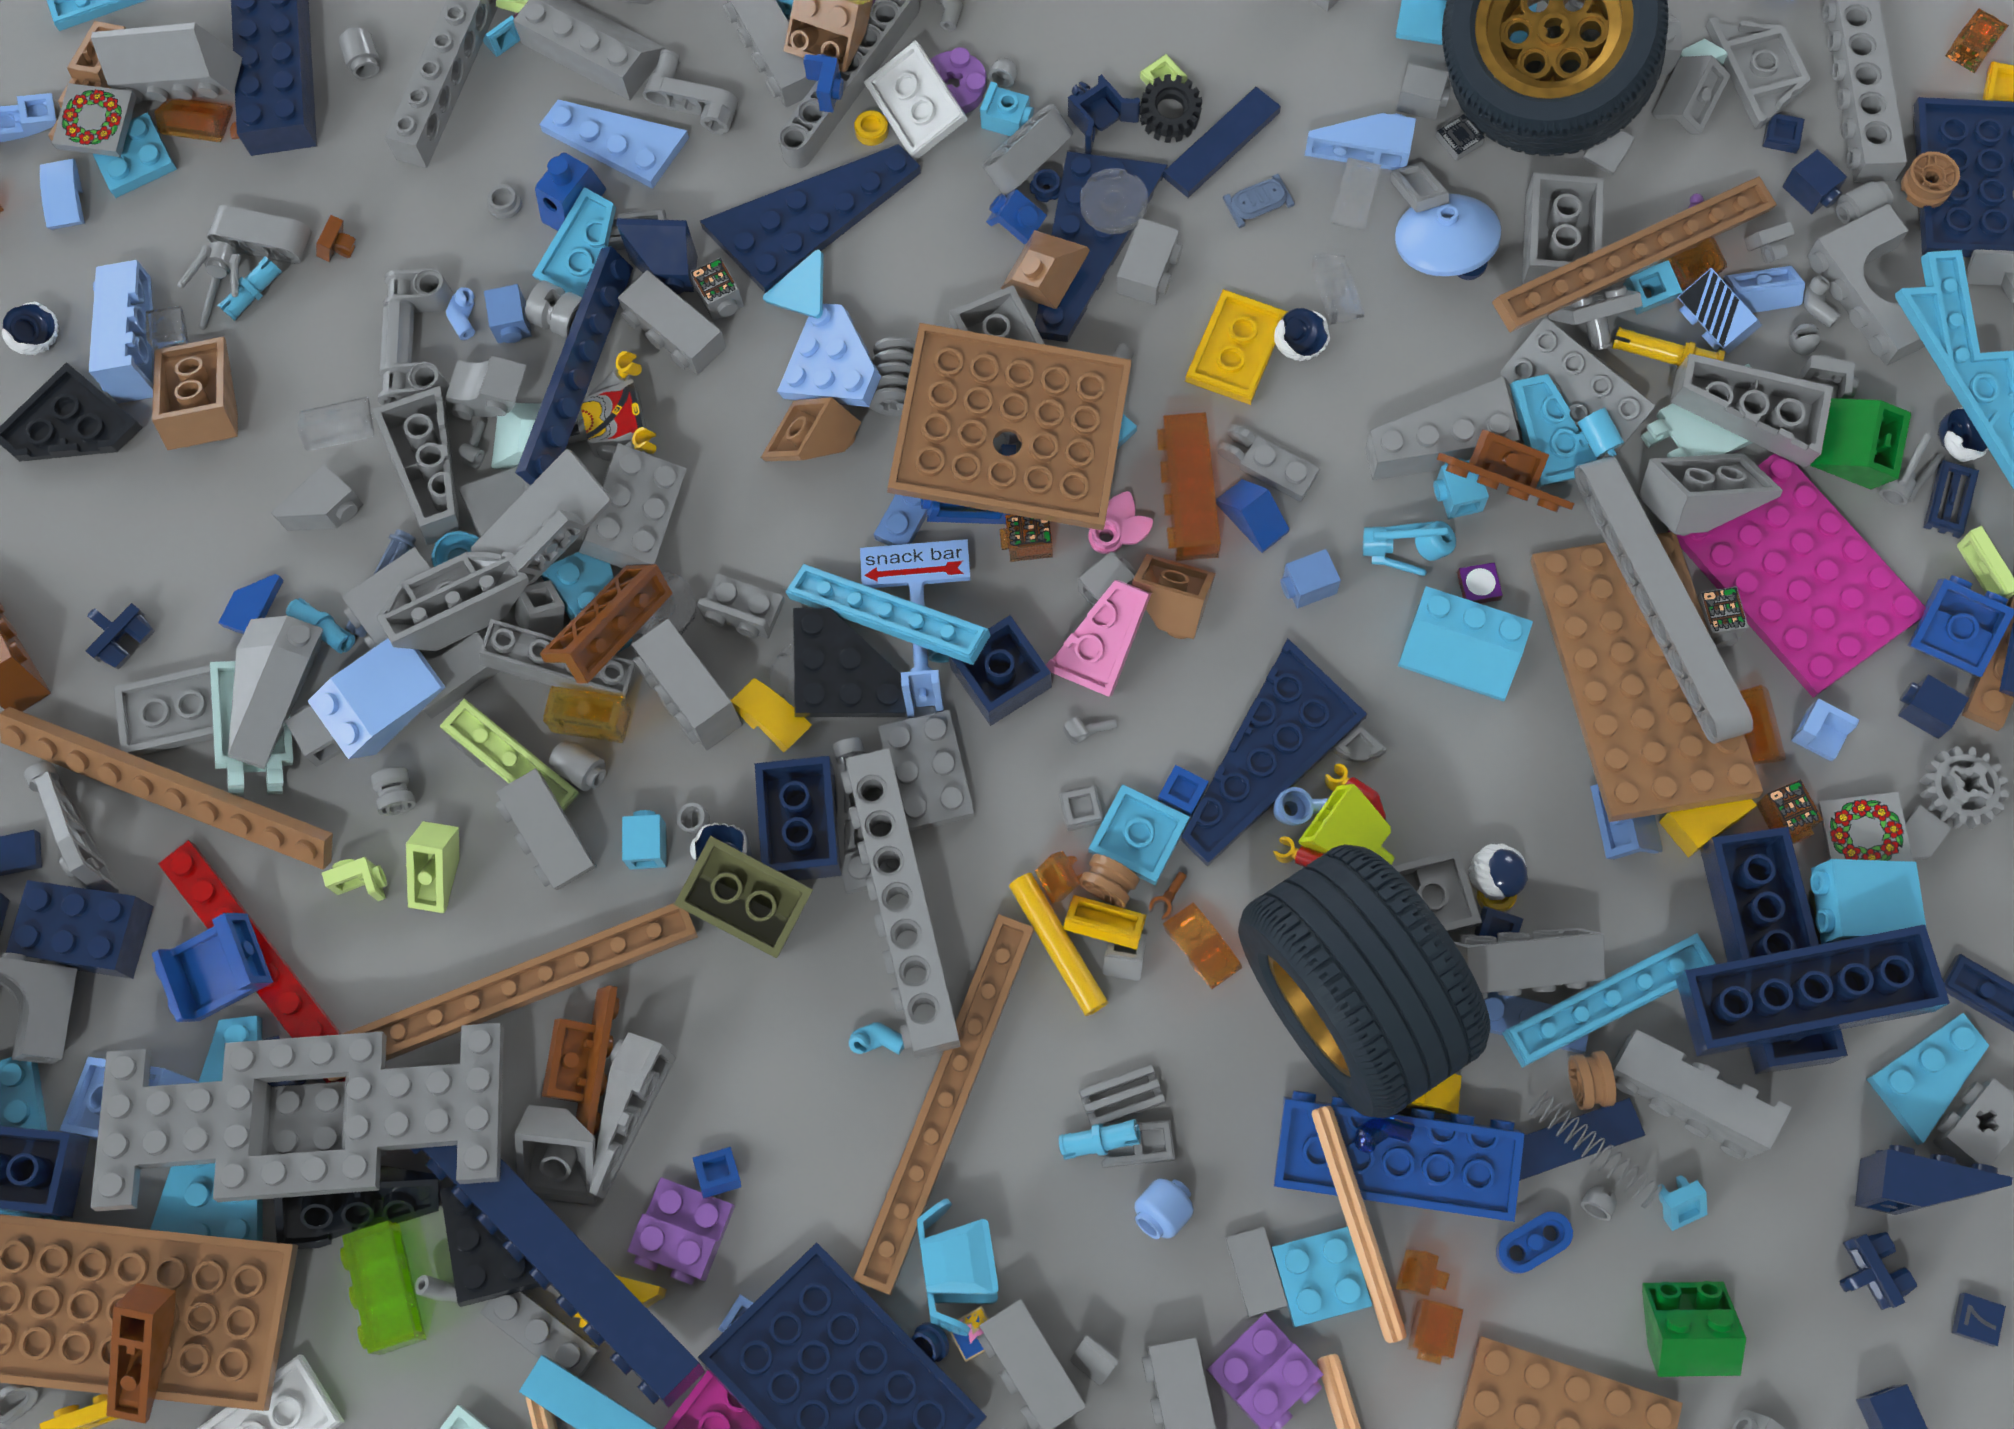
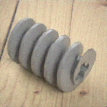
M889 337L881 339L874 345L873 351L875 356L872 362L877 367L881 379L869 407L878 414L886 416L902 415L916 343L913 340L902 337Z

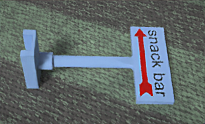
M968 539L860 548L861 582L863 585L871 588L909 586L910 601L925 606V584L971 581ZM912 643L914 668L910 672H901V686L907 717H915L914 707L935 706L936 713L944 711L939 671L932 670L928 666L927 648Z

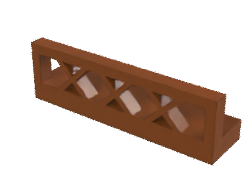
M657 564L626 565L540 653L545 663H566L577 683H589L673 594Z

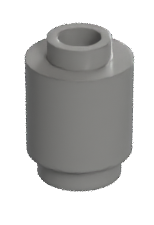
M359 27L348 28L341 34L338 41L347 69L357 79L374 77L379 72L380 59L371 33Z
M1882 181L1868 182L1839 197L1836 207L1837 216L1842 223L1848 224L1887 204L1891 206L1893 203L1892 192L1888 185Z
M562 741L555 747L549 759V764L554 767L555 773L582 791L599 787L606 776L605 761L577 742Z

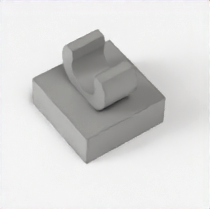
M1791 221L1756 232L1744 238L1748 252L1761 248L1762 258L1765 264L1788 256L1786 245L1782 240L1795 235Z

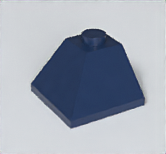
M617 218L616 225L628 257L642 273L648 270L676 294L694 292L695 286L690 272L697 268L698 255L686 220Z

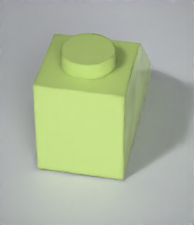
M423 821L406 842L408 908L445 913L447 910L460 859L459 827Z

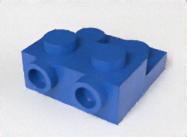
M1951 575L1949 580L1945 578L1938 579L1925 604L1924 614L1907 646L1976 677H1982L2014 616V609L2006 606L2007 598L1990 591H1986L1985 595H1981L1970 590L1973 585L1971 582Z

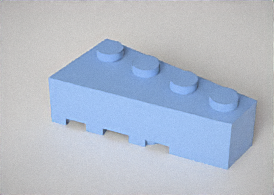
M138 260L96 267L95 281L93 282L94 303L89 373L100 384L102 390L107 392L118 404L153 398L154 350H156L151 277Z

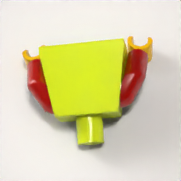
M1341 763L1334 765V772L1342 778L1334 779L1329 774H1325V784L1328 789L1334 792L1299 839L1298 843L1302 846L1299 849L1296 848L1291 838L1283 836L1279 838V842L1291 847L1290 851L1286 854L1273 851L1275 858L1279 862L1289 863L1295 859L1296 864L1303 867L1318 859L1332 848L1344 844L1368 848L1380 855L1391 865L1395 859L1390 852L1382 847V844L1391 833V826L1385 821L1386 814L1378 792L1355 777L1349 778L1346 766Z

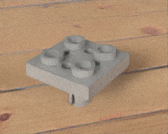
M1611 285L1548 315L1549 320L1572 325L1586 322L1590 350H1601L1613 346L1607 316L1643 306L1641 294L1637 291L1627 290L1626 286L1612 287Z

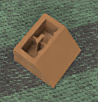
M793 0L783 51L804 58L805 54H824L832 58H838L840 71L846 72L866 34L873 0Z

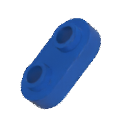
M1545 1212L1500 1239L1496 1247L1498 1263L1504 1270L1512 1274H1522L1532 1270L1570 1245L1573 1238L1571 1223L1564 1215L1558 1212ZM1546 1226L1552 1227L1556 1232V1238L1553 1241L1547 1240L1543 1235V1230ZM1512 1246L1521 1249L1523 1256L1520 1261H1515L1510 1257L1509 1251Z

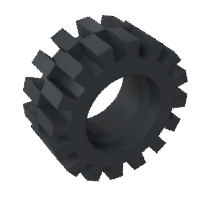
M1171 74L1165 75L1164 81H1161L1160 77L1155 78L1153 85L1151 83L1147 85L1141 99V125L1146 124L1145 131L1148 135L1152 131L1155 132L1154 139L1158 141L1161 135L1165 136V143H1171L1172 137H1175L1176 142L1182 141L1183 135L1188 138L1192 134V130L1196 129L1202 110V97H1198L1200 91L1197 87L1191 89L1193 82L1187 79L1185 84L1181 83L1182 76L1180 75L1176 76L1175 81L1171 80ZM1173 99L1181 103L1184 112L1178 118H1167L1158 111V104L1162 100Z

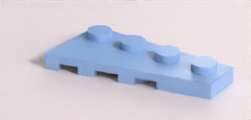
M559 99L539 124L543 133L652 189L689 139L687 130Z

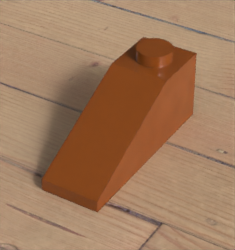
M137 1283L114 1305L106 1416L144 1424L149 1420L174 1327L176 1290Z

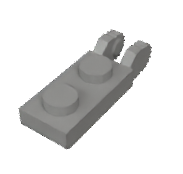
M1232 425L1227 432L1229 437L1249 448L1245 455L1239 448L1227 442H1221L1216 449L1219 455L1239 466V470L1302 502L1318 476L1320 468L1258 435L1255 437L1251 431L1241 426Z

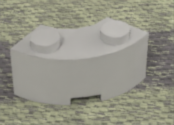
M492 355L488 361L482 363L457 360L446 394L447 411L463 420H471L473 416H505L515 406L526 365Z

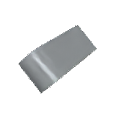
M1049 104L1036 112L984 161L982 167L1002 194H1007L1019 187L1072 136L1073 131L1055 105Z
M221 205L218 207L207 239L211 243L217 241L225 242L234 247L238 253L262 258L266 256L271 260L299 264L312 231L307 225L295 219Z

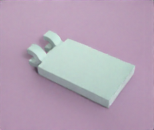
M1673 403L1661 409L1656 416L1658 420L1648 424L1646 427L1648 431L1641 435L1648 448L1671 436L1679 448L1667 454L1668 458L1733 454L1753 443Z
M235 661L210 662L215 769L227 768L228 792L234 795L244 796V773L266 772L267 794H283L282 766L293 765L292 733L285 724L265 769L228 757Z

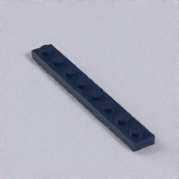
M612 246L600 250L515 471L530 486L566 449L620 304L618 297L625 291L633 267Z

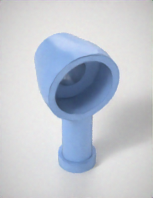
M1291 787L1281 792L1276 798L1273 813L1275 818L1283 824L1290 826L1301 825L1307 822L1312 814H1318L1329 798L1312 799L1305 790L1299 787ZM1284 805L1290 808L1291 815L1285 812Z

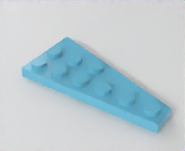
M248 1016L218 1021L199 1083L222 1081L225 1043L262 1040L261 1017ZM216 1163L172 1166L150 1230L263 1241V1199L217 1202L213 1199Z

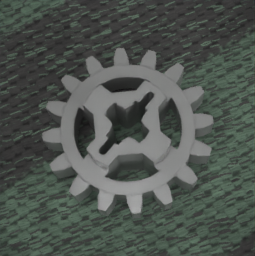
M1955 746L1948 753L1944 750L1934 757L1935 760H1932L1924 767L1928 773L1920 778V783L1927 785L1928 788L1920 795L1922 798H1931L1933 802L1927 807V810L1934 811L1938 809L1941 812L1939 819L1942 821L1952 818L1954 828L1958 829L1965 822L1969 829L1976 828L1981 822L1986 825L1995 819L1994 815H1998L2005 809L2001 802L2007 799L2010 793L2002 790L2001 787L2009 782L2007 777H1998L1996 772L2002 766L2001 764L1991 766L1988 763L1990 759L1989 753L1979 758L1976 756L1975 747H1970L1963 754L1961 748ZM1961 807H1969L1972 810L1962 809Z

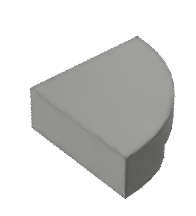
M1361 724L1355 727L1333 748V752L1336 755L1351 762H1369L1379 758L1387 750Z

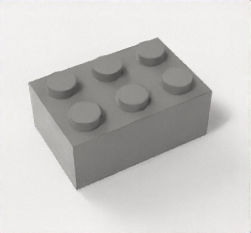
M1533 173L1525 202L1522 285L1602 248L1604 178Z
M618 443L602 483V487L612 497L613 502L586 529L579 553L624 568L626 565L655 564L687 468Z
M666 619L631 644L637 654V657L632 660L640 670L641 676L649 687L656 691L661 698L660 701L672 717L675 716L681 725V729L693 745L699 741L707 751L742 726L730 699L669 619Z

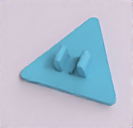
M815 250L763 295V300L771 305L813 318H820L823 314L824 254L820 250Z

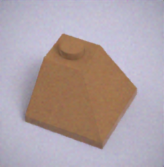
M1034 230L1001 289L1013 285L1019 297L1057 309L1090 249L1087 246Z
M832 397L794 400L760 458L765 462L797 461L845 452L856 439L855 433L862 422Z
M1146 554L1133 579L1132 586L1152 593L1146 610L1159 630L1166 631L1174 638L1194 639L1200 626L1216 573Z

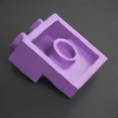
M660 1177L646 1214L642 1213L627 1252L636 1255L633 1263L653 1271H656L658 1264L673 1269L670 1277L690 1285L693 1284L695 1278L706 1282L735 1205L713 1196L703 1199L701 1192Z
M1266 1313L1206 1369L1259 1429H1281L1293 1417L1288 1409L1299 1398L1306 1404L1321 1390L1322 1386L1317 1381L1324 1375L1303 1351L1288 1339Z

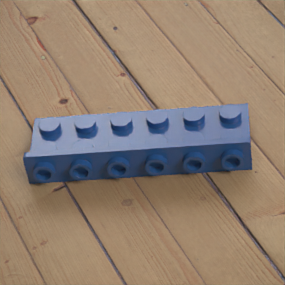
M1293 1091L1292 1097L1283 1096V1113L1274 1187L1338 1196L1311 1115L1312 1111L1317 1108L1331 1106L1334 1110L1363 1200L1515 1222L1525 1135L1522 1131L1514 1129L1515 1122L1490 1119V1126L1474 1124V1116L1451 1113L1450 1120L1434 1118L1435 1111L1422 1108H1411L1410 1114L1396 1113L1387 1118L1368 1117L1358 1113L1341 1097L1332 1096V1103L1316 1101L1317 1094L1303 1091Z

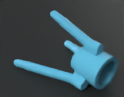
M1432 522L1389 527H1364L1363 556H1372L1371 564L1386 565L1425 576L1427 574L1425 569L1385 557V553H1393V539L1448 535L1449 529H1421Z

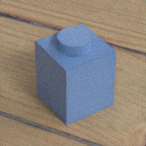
M518 284L484 291L489 327L498 343H516L523 338L532 337L530 322L525 318L526 300Z
M1327 549L1287 563L1283 578L1280 579L1284 595L1287 599H1293L1297 609L1337 594L1341 582Z

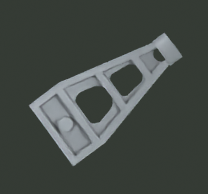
M858 737L843 739L833 744L838 764L837 822L841 872L847 895L867 890L866 879L872 877L870 864L862 865L859 850L855 845V829L849 811V794L845 793L841 772L848 771L845 758L865 754L862 740ZM878 788L871 789L875 801L882 796L883 791ZM883 823L889 833L892 827L889 824ZM893 858L886 859L882 862L880 870L885 873H892L899 868L900 862Z
M42 761L28 767L24 772V777L29 788L40 794L55 841L63 856L59 859V863L64 872L70 878L75 876L79 878L86 889L112 893L119 892L78 811L61 781H59V775L51 762Z

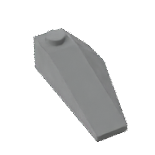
M628 1032L624 1040L620 1039L616 1043L610 1058L613 1063L609 1071L589 1190L590 1193L602 1199H605L676 1059L662 1044Z

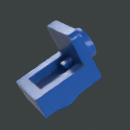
M805 54L803 63L806 77L808 80L818 81L816 93L820 111L833 113L836 99L841 100L844 88L838 58H832L824 54Z
M1015 189L1005 196L1001 193L996 197L989 207L992 213L986 223L990 226L1000 223L1018 240L1026 244L1033 231L1039 229L1047 215L1020 191Z

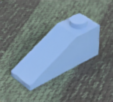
M1380 113L1310 130L1305 156L1389 170L1406 167L1410 155L1416 118L1406 117L1397 113Z

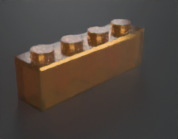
M1206 412L1164 415L1162 429H1156L1158 451L1164 450L1165 461L1160 462L1161 483H1168L1169 494H1163L1164 515H1171L1172 527L1166 528L1168 549L1175 550L1176 561L1219 558L1221 542Z

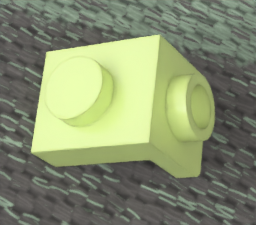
M366 857L357 860L346 859L339 861L332 866V869L322 872L325 887L336 895L365 885L368 894L377 901L386 899L383 887L387 886L384 871L380 865H374Z

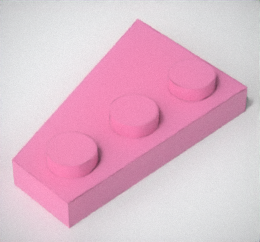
M1115 580L1089 611L1087 617L1075 632L1071 633L1063 643L1064 645L1053 659L1049 660L1046 664L1047 668L1055 675L1108 697L1112 696L1152 593L1120 580Z

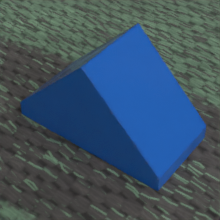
M1241 479L1215 500V504L1261 553L1275 544L1290 530L1267 488Z

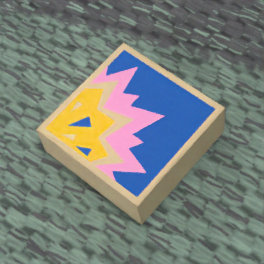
M983 1306L957 1319L970 1327L968 1336L950 1332L965 1362L985 1352L977 1339L978 1336L983 1334L979 1325L989 1320Z

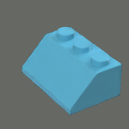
M1426 586L1398 667L1504 702L1521 660L1533 621Z

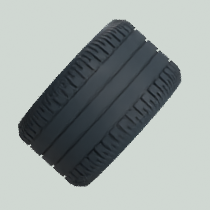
M1447 0L1443 15L1442 45L1454 95L1461 109L1466 113L1467 118L1475 124L1479 131L1483 134L1485 133L1494 142L1497 141L1498 144L1506 148L1510 147L1511 150L1520 153L1523 151L1529 155L1550 156L1554 154V156H1561L1564 153L1573 154L1579 152V150L1590 149L1595 144L1599 145L1607 141L1608 137L1612 138L1620 132V129H1624L1632 122V119L1641 112L1642 107L1646 105L1651 94L1654 92L1665 58L1669 20L1668 0H1577L1584 3L1580 10L1573 12L1565 8V4L1570 0ZM1540 1H1545L1548 4L1547 8L1541 12H1533L1529 9V6ZM1551 26H1559L1561 36L1553 39L1548 38L1547 29ZM1588 29H1595L1600 33L1599 38L1592 42L1583 40L1581 35ZM1520 30L1528 34L1527 39L1522 43H1513L1509 39L1515 31ZM1534 60L1541 61L1545 65L1538 73H1529L1525 69L1526 65ZM1567 60H1576L1581 65L1577 71L1567 73L1561 69L1562 64Z
M1345 844L1334 847L1263 895L1251 901L1243 910L1238 926L1239 939L1248 963L1263 992L1288 1032L1312 1065L1334 1091L1358 1113L1377 1118L1393 1116L1454 1073L1476 1060L1486 1049L1491 1029L1489 1013L1483 995L1465 959L1444 926L1417 891L1391 864L1372 850L1361 846Z

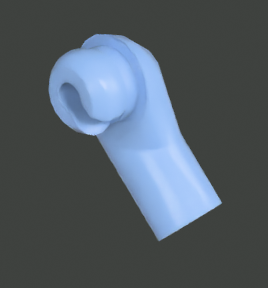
M461 287L456 291L446 309V316L460 340H468L475 334V330L468 320L474 306L475 296L472 290L466 287Z

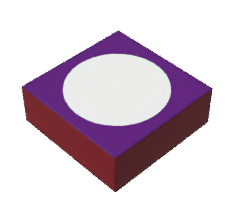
M1495 562L1458 569L1457 575L1464 599L1479 604L1500 601L1503 594Z

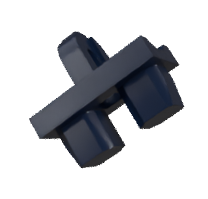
M133 603L113 622L94 608L88 613L87 617L102 628L104 632L85 651L98 662L102 660L106 664L120 669L131 656L118 645L120 640L128 633L142 645L155 630L143 618L145 614Z
M1887 1232L1870 1236L1863 1234L1843 1242L1859 1270L1839 1281L1843 1291H1854L1867 1285L1881 1310L1889 1307L1895 1308L1905 1303L1903 1297L1917 1287V1283L1906 1267L1889 1273L1881 1259L1896 1252L1895 1245Z

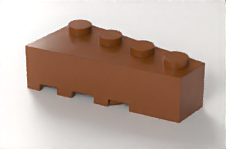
M0 603V706L4 710L12 707L23 712L50 695L51 692L18 639L15 629L4 616L3 612L5 610Z

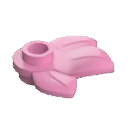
M1129 491L1123 492L1109 500L1104 530L1089 528V543L1095 551L1101 554H1109L1111 551L1114 553L1122 545H1134L1144 540L1152 529L1153 519L1146 516H1135L1133 497ZM1109 534L1113 539L1109 542H1104L1100 539V536Z

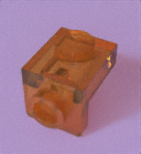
M1713 237L1706 238L1695 248L1667 259L1682 291L1691 286L1710 268L1717 274L1727 268V262Z

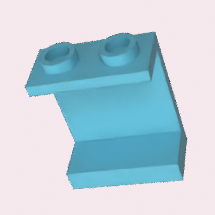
M1830 859L1811 868L1810 886L1815 896L1817 911L1815 923L1820 933L1821 944L1836 942L1843 938H1857L1914 926H1926L1916 862Z

